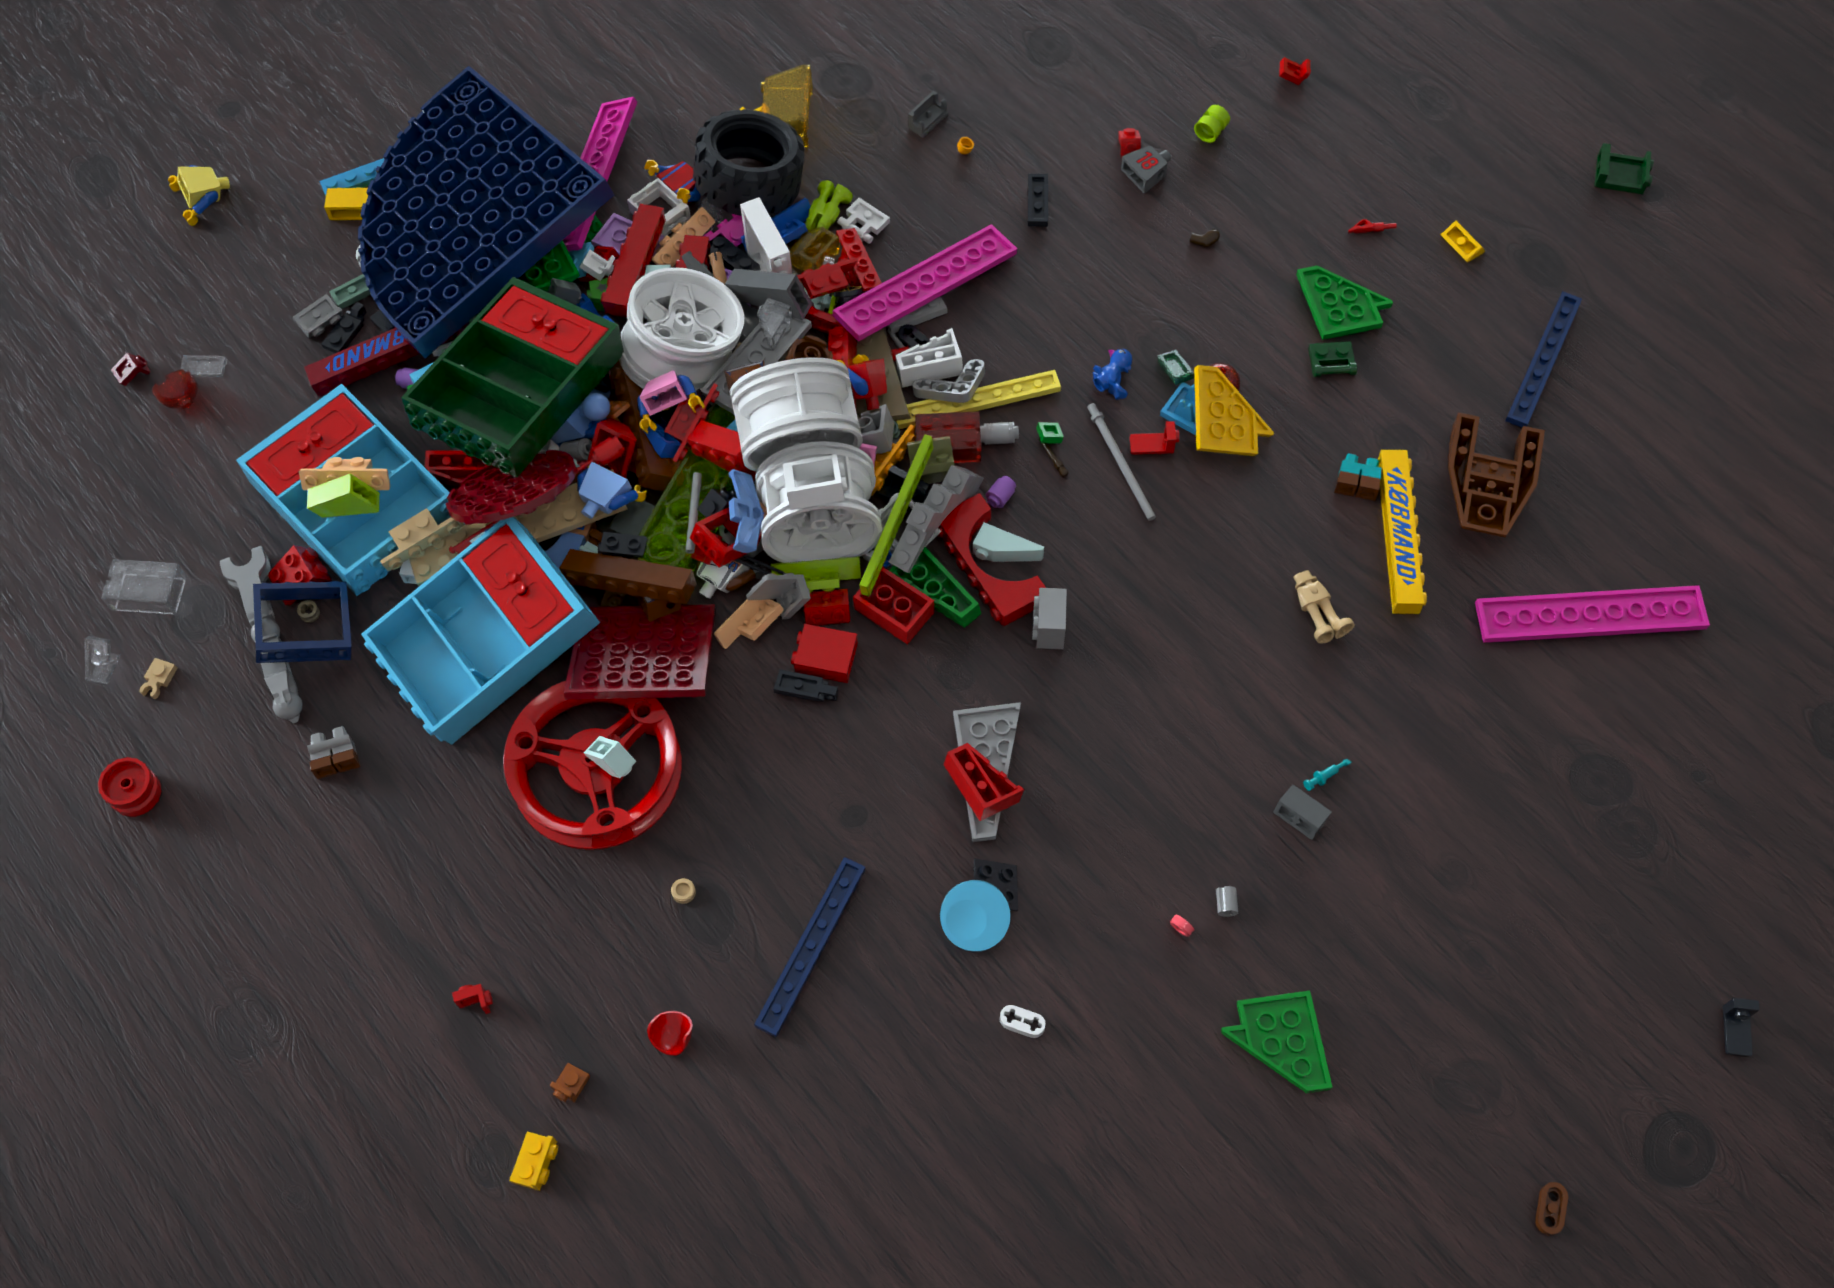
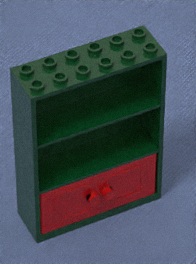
M512 277L401 397L405 407L404 410L410 420L409 423L415 430H421L433 439L445 442L451 448L456 447L466 455L474 456L486 465L498 468L504 474L518 477L622 357L624 349L619 326L612 321Z

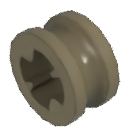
M306 600L298 605L297 613L304 622L311 623L319 618L320 610L315 602ZM309 609L312 610V613L308 614L305 611Z

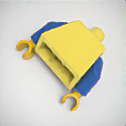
M195 165L178 167V176L172 175L168 178L169 187L174 192L181 189L189 208H193L192 211L185 210L183 212V217L190 226L198 222L197 214H201L211 204L220 200L222 189L230 188L228 177L217 178L211 167H198Z

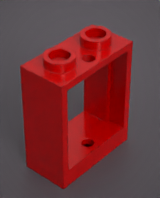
M729 507L696 522L689 537L719 568L748 554L734 550V544L725 547L711 532V530L723 525L736 538L739 523L730 521ZM761 532L759 534L758 544L761 540Z

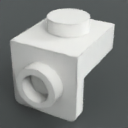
M589 250L579 268L601 281L605 275L609 276L613 271L614 265L612 263L615 257L612 255L607 261L592 250Z

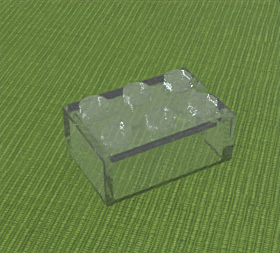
M113 559L108 573V578L111 581L106 580L101 599L111 610L176 615L187 575L178 563Z

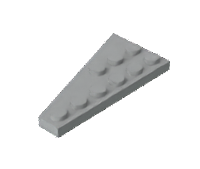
M1021 702L953 711L958 747L969 743L990 761L989 764L999 772L1003 771L1008 777ZM966 801L972 842L996 839L1001 811L979 821Z

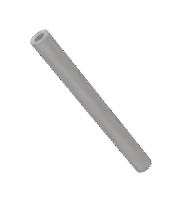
M698 472L693 473L686 541V553L688 554L695 552V543L689 537L698 521L699 510L697 508L699 507L702 474Z

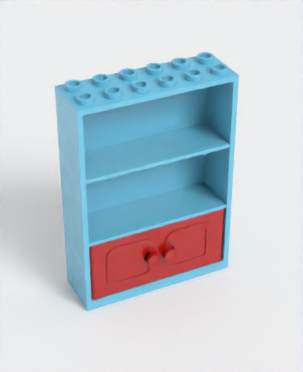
M340 384L236 460L256 490L303 540L317 552L318 556L343 582H347V586L356 596L367 591L372 584L384 578L389 572L381 564L380 560L399 548L388 531L426 508L430 511L438 525L451 517L446 507V503H448L447 496L450 492L343 384ZM333 457H340L342 459L362 457L363 459L372 460V469L388 470L391 487L389 490H376L380 493L379 512L322 518L307 509L308 490L302 489L299 475L300 469H322L326 461Z
M511 517L497 522L361 635L366 640L364 643L365 647L378 657L375 659L378 665L389 672V675H387L388 679L401 689L399 692L401 697L406 702L412 704L411 711L418 719L422 718L425 723L423 728L431 736L435 735L441 742L444 740L452 745L597 626L600 621L529 530L515 517Z

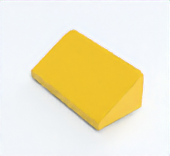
M1457 221L1440 234L1467 263L1485 252L1484 248Z

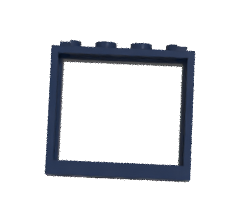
M347 582L253 584L256 663L351 660ZM340 599L343 640L263 642L261 601Z

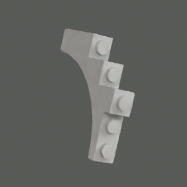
M951 465L942 484H933L925 502L915 503L906 521L908 524L889 563L910 573L925 545L939 525L961 502L976 495L984 478L966 468Z

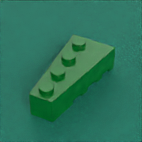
M926 547L922 550L910 573L896 566L889 569L890 572L933 599L935 610L963 628L981 615L979 603Z

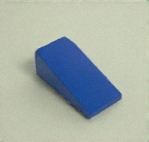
M653 421L657 425V429L654 431L649 426L648 434L645 432L647 438L661 458H674L681 445L680 442L664 432L665 428L657 421Z

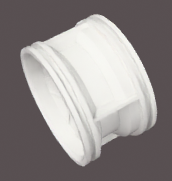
M798 358L776 362L745 374L730 389L743 462L750 470L757 471L762 462L774 453L798 444L826 441L844 443L857 448L862 445L863 438L857 418L848 368L839 361L827 358Z
M839 442L803 443L774 453L763 461L757 469L755 475L756 492L760 502L767 507V515L763 519L760 529L762 547L773 559L787 563L860 557L877 545L883 531L881 515L876 506L868 501L875 487L876 477L873 461L864 451ZM837 454L838 462H843L845 476H842L846 477L848 488L847 491H844L845 500L790 510L783 463ZM830 475L796 481V487L833 481L835 476Z

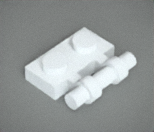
M858 198L846 210V215L849 218L846 220L840 217L837 221L842 226V229L855 228L861 241L870 244L873 236L869 235V233L872 231L878 235L890 223V217L861 198ZM858 222L859 224L863 225V227L859 228L855 224Z

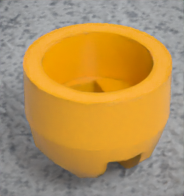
M961 137L957 144L959 153L963 155L969 154L974 147V142L968 137Z

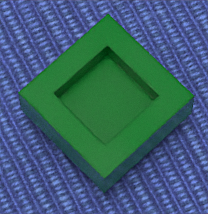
M1038 422L1036 430L1041 443H1062L1064 436L1058 423Z

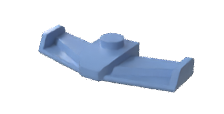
M732 469L728 474L732 478L737 498H732L729 501L730 521L739 523L733 549L743 553H750L757 549L761 524L764 519L763 509L760 505L752 475Z

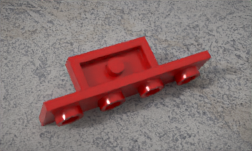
M856 229L836 230V236L842 246L841 257H839L838 261L844 258L849 260L856 257L857 259L853 269L845 272L848 284L850 283L851 287L861 286L863 292L882 284Z
M856 257L849 260L844 258L836 264L830 265L827 263L816 270H805L800 275H797L802 286L804 285L810 299L847 288L849 284L843 273L851 271L857 263Z
M713 384L704 400V409L700 404H697L694 408L696 413L693 412L688 404L690 398L678 404L664 432L682 441L673 458L674 462L678 463L679 459L682 461L685 459L689 451L686 448L688 445L687 438L701 420H706L710 412L706 410L710 402L715 403L720 393L717 391V384Z

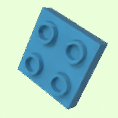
M1182 381L1160 411V416L1169 421H1175L1176 425L1196 435L1195 384L1190 386Z

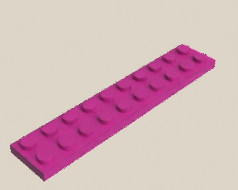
M634 96L601 104L581 155V159L604 177L606 181H608L637 105ZM596 212L563 239L568 252L582 249Z
M991 224L833 309L832 316L859 342L1017 254L1018 248Z
M1699 585L1479 598L1475 601L1483 643L1703 630L1710 626Z

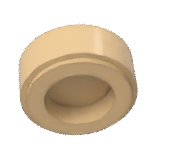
M682 878L673 883L671 894L676 902L686 904L694 899L696 889L692 881Z

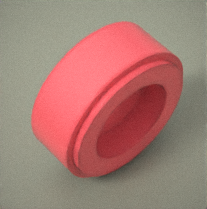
M1177 914L1170 921L1172 927L1186 937H1189L1195 930L1188 921Z

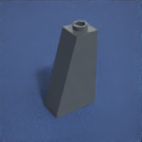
M734 269L725 283L739 301L800 320L805 318L812 306V302L796 274Z

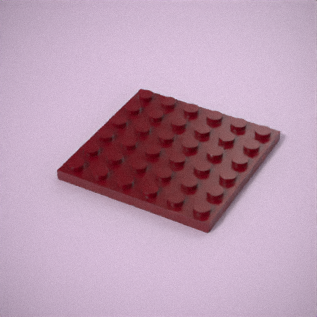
M715 604L681 605L679 611L650 622L641 606L589 607L600 623L574 644L564 689L565 700L705 697L716 614Z

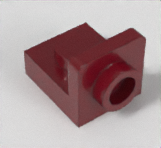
M126 353L111 369L118 382L124 386H127L139 372L147 375L151 372L146 365L147 361L143 357Z

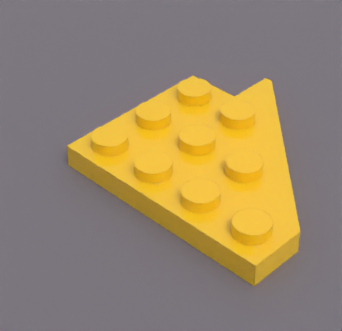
M1203 365L1194 367L1196 450L1247 456L1257 455L1258 436L1271 437L1274 435V432L1218 367Z

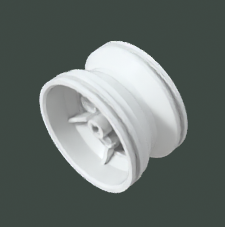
M663 268L652 271L641 277L634 284L630 292L627 305L628 321L621 331L624 353H622L619 362L628 377L643 389L650 380L675 370L677 375L689 377L695 390L699 388L701 390L732 355V349L738 343L744 325L743 308L736 295L726 285L710 275L687 268Z

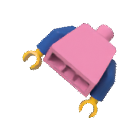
M674 370L646 383L642 393L638 396L640 417L643 418L639 425L647 434L649 426L654 431L657 429V425L649 418L651 415L687 400V398H690L688 404L693 412L696 413L694 408L697 404H700L704 409L705 405L701 398L697 396L691 379L684 375H677Z

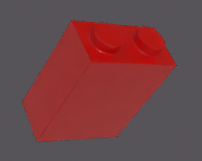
M804 624L803 631H799L797 636L798 649L793 651L791 664L794 665L795 672L848 683L858 646L857 634Z

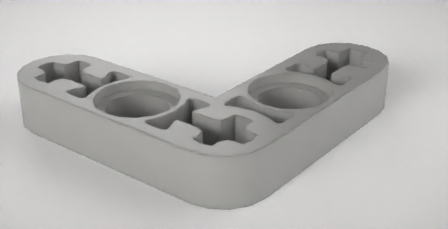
M979 359L968 361L956 382L918 379L912 384L913 394L915 397L956 403L968 402L973 397L985 375V363Z

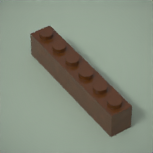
M575 549L569 550L559 567L561 573L571 585L659 599L672 603L687 604L697 585L692 569Z

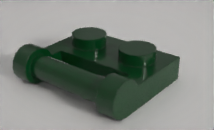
M1351 341L1309 344L1308 351L1313 377H1321V375L1357 374V364L1354 359ZM1347 364V365H1337V366H1321V365Z

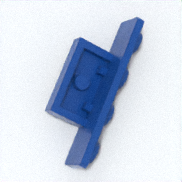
M806 198L771 218L785 244L800 238L802 234L808 231L803 223L806 221L811 207ZM744 234L743 236H741V241H742V243H743V245H744V248H745V250H746V253H747L746 241H745V234Z

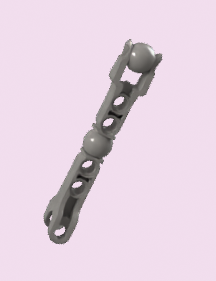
M262 546L251 549L252 558L244 566H235L231 562L230 557L220 560L223 576L228 580L230 586L240 591L247 618L252 626L251 636L254 642L253 584L266 583V580L269 578V572L272 570L269 558ZM270 600L261 601L263 642H282L279 638L280 627L275 621ZM289 662L261 663L265 677L264 680L274 697V713L278 717L289 720L292 723L298 722L300 712L302 711V700L298 695L297 685L294 681Z

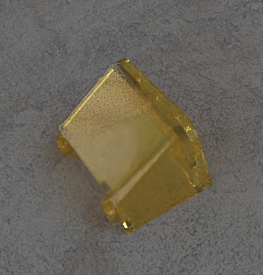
M802 64L765 77V81H761V93H764L762 112L779 117L783 122L790 124L796 130L798 136L801 137L804 147L808 148V117L810 96L813 94L811 64Z

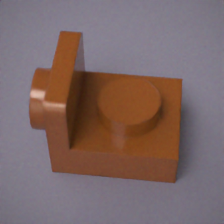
M567 1063L556 1083L552 1081L549 1085L554 1091L553 1096L563 1102L569 1099L575 1103L590 1075Z

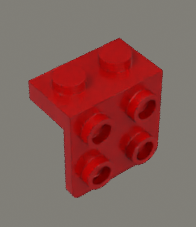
M297 545L291 547L268 575L272 583L332 582L327 573L328 570L322 565L317 552L310 547L306 548ZM295 600L282 601L285 605H292Z

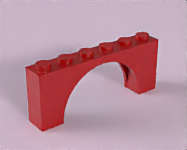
M979 493L961 502L939 525L938 528L941 532L937 536L944 539L947 551L950 554H954L960 570H965L970 585L977 588L981 601L984 604H988L993 619L995 621L999 620L1004 627L1032 612L1034 596H1039V588L1046 587L1038 575L1022 581H1004L986 574L976 565L970 554L969 546L973 536L983 523L991 520V508Z

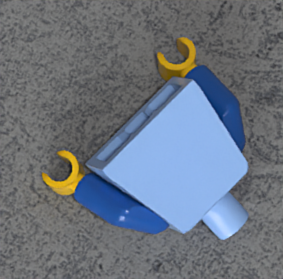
M591 462L587 469L577 476V491L582 501L586 503L581 513L590 519H593L598 510L610 514L613 510H617L630 502H643L646 498L647 491L640 492L641 487L639 485H635L634 490H631L632 487L628 479L594 462Z

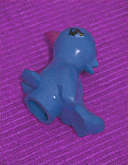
M1126 349L1108 350L1110 363L1103 368L1097 365L1094 366L1093 382L1100 392L1107 389L1110 394H1114L1116 400L1124 399L1128 393L1120 386L1121 372L1128 373V370H1131L1132 355Z

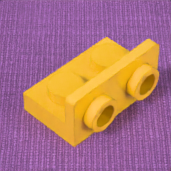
M527 1131L509 1181L540 1191L542 1184L545 1185L548 1180L550 1161L555 1159L558 1152L556 1139L553 1136L548 1135L545 1137Z

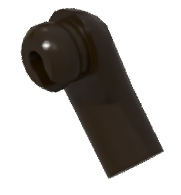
M1212 229L1203 235L1192 233L1190 243L1209 247L1219 240L1220 233L1216 229Z

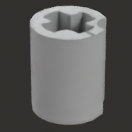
M1232 886L1217 888L1218 915L1223 917L1237 915L1236 888Z

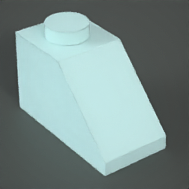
M601 736L584 752L589 759L608 774L617 778L626 776L631 771L632 765L636 762L618 741Z

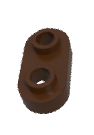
M1550 1182L1543 1186L1539 1193L1535 1220L1536 1226L1540 1232L1548 1236L1559 1233L1565 1224L1568 1192L1560 1183ZM1549 1193H1553L1556 1196V1201L1550 1200ZM1545 1218H1549L1552 1221V1227L1545 1224Z

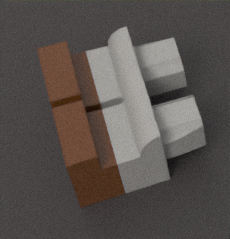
M343 726L332 730L334 737L332 739L326 740L323 733L311 735V745H307L311 759L309 763L310 770L317 779L337 774V769L341 773L360 767L355 743Z

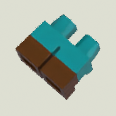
M1348 453L1345 460L1342 461L1334 493L1354 496L1357 488L1356 497L1375 501L1380 488L1382 470L1379 467V460L1367 458L1365 464L1357 463V455Z

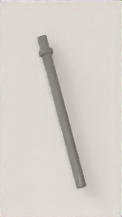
M1095 403L1090 404L1087 408L1092 415V422L1096 423L1148 521L1155 519L1156 516L1103 420V413L1099 412Z

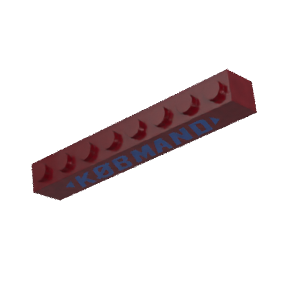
M468 321L464 326H462L443 344L457 338L463 332V330L470 324V321ZM394 328L307 365L304 368L311 387L320 397L328 394L340 384L348 386L355 381L387 369L399 362L406 361L420 353Z

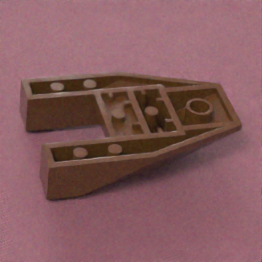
M1458 412L1451 431L1448 470L1460 526L1462 529L1506 538L1537 486L1545 430L1523 426L1516 440L1514 460L1502 459L1474 453L1480 417Z

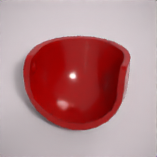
M666 1011L658 1014L651 1020L647 1033L652 1045L660 1052L667 1055H679L689 1044L693 1024L690 1017L682 1012Z

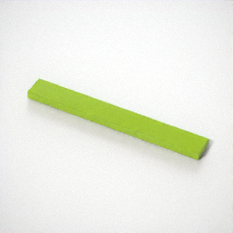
M924 434L859 584L862 595L868 597L871 595L933 451L932 436Z

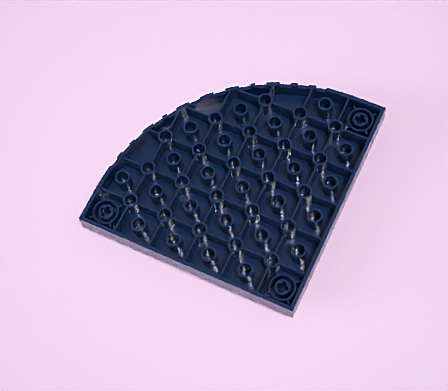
M470 66L429 99L420 108L422 110L416 118L413 116L408 121L409 126L404 132L400 131L398 133V140L393 146L390 145L383 156L384 162L381 167L377 166L375 170L377 175L375 180H371L366 192L368 198L366 203H363L360 215L362 217V224L358 229V239L360 240L358 252L361 255L360 265L366 279V285L378 308L402 337L424 358L428 357L486 307L512 277L518 279L614 196L604 177Z

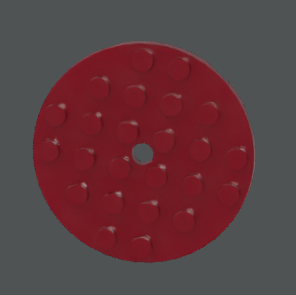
M547 450L546 454H537L518 477L504 474L498 468L487 465L464 478L460 482V488L450 491L447 496L448 503H446V507L454 520L466 525L495 522L522 513L530 514L536 511L538 506L553 502L556 496L564 491L574 480L577 468L572 456L560 450Z

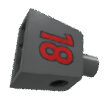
M1147 146L1122 156L1121 170L1145 194L1166 176L1167 162L1171 160V155L1168 150L1158 153L1152 146Z

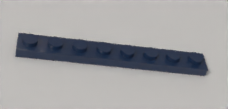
M1562 291L1505 420L1506 422L1521 428L1523 426L1527 427L1582 298Z
M846 857L843 858L754 1024L756 1028L777 1038L866 870L865 866Z

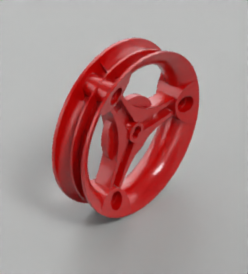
M566 681L560 682L535 697L522 710L511 727L504 750V773L508 788L529 824L551 841L571 848L591 850L604 849L626 843L646 832L664 815L678 790L682 771V757L672 721L656 698L565 700L564 689ZM601 702L617 704L629 709L627 715L607 729H586L576 733L568 740L548 739L539 735L541 730L552 719L562 712L579 705ZM644 714H649V715H647L646 717H643V718L640 717V716H642V715H644ZM634 723L635 727L620 739L619 736ZM643 733L655 735L660 748V767L655 782L645 797L630 810L625 811L615 807L614 787L624 777L617 778L608 774L584 754L585 750L599 736L618 741L628 751ZM546 748L550 750L559 751L560 754L559 756L553 754L542 752V749ZM537 762L559 768L561 777L568 787L578 793L589 795L594 813L587 818L585 823L569 821L552 814L540 804L533 794L528 781L527 771ZM606 792L610 807L599 809L596 795ZM613 821L612 824L603 826L606 822Z

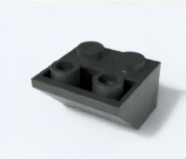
M633 501L626 504L627 510L601 519L596 529L602 533L611 532L646 536L651 526L656 522L661 510L646 501Z

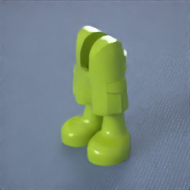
M828 180L819 183L817 191L820 196L813 200L805 223L807 232L813 233L816 229V234L821 237L827 233L830 226L836 221L840 213L838 205L840 203L849 204L853 199L852 193L846 187L837 184L835 187Z

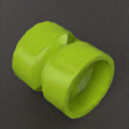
M1211 105L1194 125L1195 134L1204 142H1214L1221 134V130L1225 129L1229 124L1230 116L1223 107Z

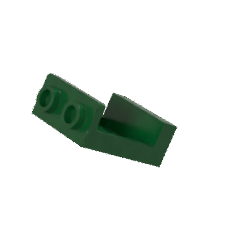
M1603 143L1597 155L1594 187L1643 195L1646 187H1650L1653 175H1650L1654 164V159H1651V151H1647L1643 158L1610 153L1611 144Z

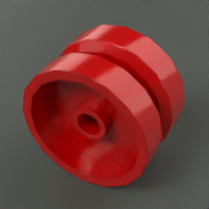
M126 757L115 760L103 770L98 781V789L102 798L123 816L135 817L145 814L156 805L162 792L161 783L157 776L145 763L137 758Z

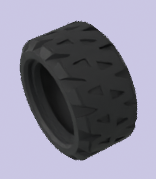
M746 109L722 112L719 116H713L708 119L697 133L693 167V180L696 181L695 187L702 197H707V201L710 204L728 213L742 216L740 204L760 197L768 214H775L784 210L788 204H792L798 196L805 158L803 141L790 124L769 113ZM748 158L761 161L770 166L751 168L734 164L728 160Z

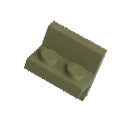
M950 436L933 438L934 448L920 478L928 484L943 482L951 465L955 466ZM921 441L907 443L910 467Z

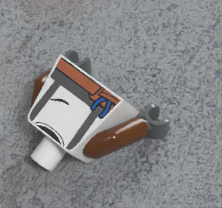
M696 560V575L706 581L699 592L711 599L717 588L728 593L742 587L755 578L761 579L765 574L749 569L750 567L736 561H732L719 568L713 561L708 565ZM757 563L753 564V566L760 567Z

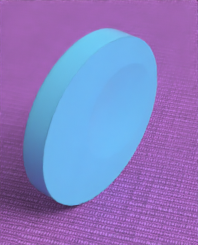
M981 880L965 881L953 887L945 896L940 911L941 926L947 938L956 946L968 951H983L995 946L1005 936L1010 924L1009 904L1003 893L996 886Z

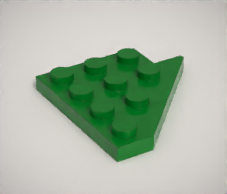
M1319 266L1297 269V278L1322 340L1382 328L1383 321L1378 310L1392 308V300Z
M1310 990L1237 1001L1241 1025L1222 1027L1221 1033L1305 1093L1326 1091L1333 1088Z

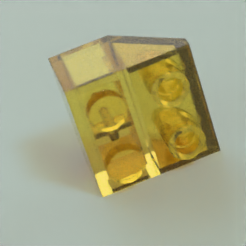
M823 227L808 230L789 250L791 264L805 271L808 269L816 270L822 265L830 263L840 252L839 236Z

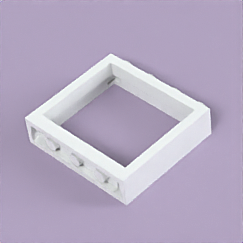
M760 197L740 204L748 256L760 264L761 271L792 274L790 251Z

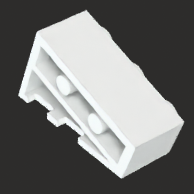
M952 328L946 330L947 334L938 338L934 336L930 338V342L922 346L918 344L896 355L897 372L902 387L912 386L913 382L918 379L940 380L961 374L963 370L962 355Z

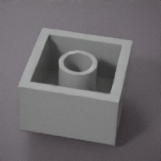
M1039 588V596H1034L1032 640H1037L1036 648H1064L1067 589Z

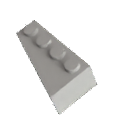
M886 404L879 406V411L871 414L869 411L861 413L862 417L858 418L863 438L862 443L877 446L876 454L892 451L894 421Z

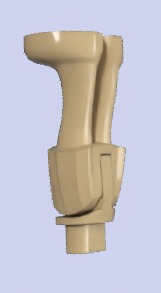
M1309 570L1298 573L1293 577L1297 583L1295 588L1301 608L1305 612L1309 611L1315 623L1316 631L1314 638L1318 643L1330 642L1334 636L1336 639L1341 638L1354 628L1355 624L1352 619H1340L1336 615L1330 603L1331 595L1318 581L1317 577L1311 575ZM1318 608L1322 609L1330 625H1326Z

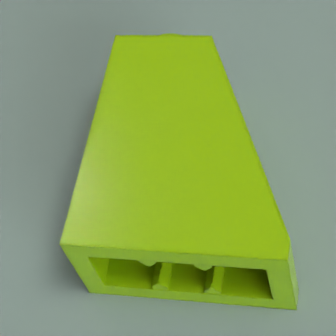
M350 473L308 489L307 509L322 518L379 512L380 493Z

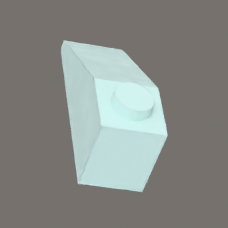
M983 523L973 542V554L981 560H989L991 562L1042 561L1044 546Z

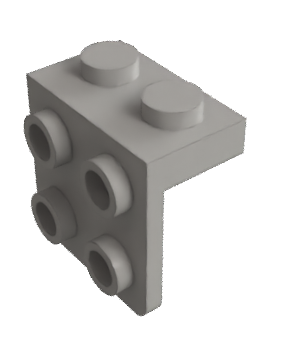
M771 573L764 575L746 595L747 600L776 599L777 603L781 604L784 609L781 613L782 619H790L811 599L804 575H794L793 573L784 575Z

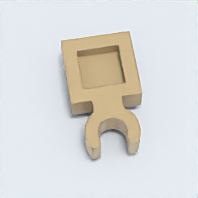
M154 658L144 675L148 682L140 687L139 692L146 696L147 692L152 690L150 696L156 700L160 695V686L167 687L178 669L176 665Z

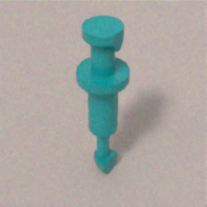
M1344 759L1340 764H1333L1322 772L1315 771L1313 773L1314 778L1303 781L1304 787L1310 791L1315 788L1314 785L1316 784L1325 785L1328 778L1338 773L1341 767L1347 766L1351 761Z

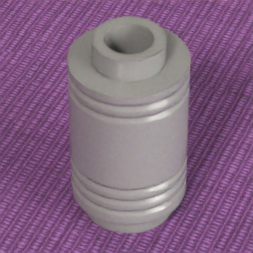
M1014 422L984 423V425L980 426V443H985V445L1015 443V439H1019L1018 426H1014Z
M588 438L567 441L561 444L559 450L570 454L577 462L588 460L592 441Z

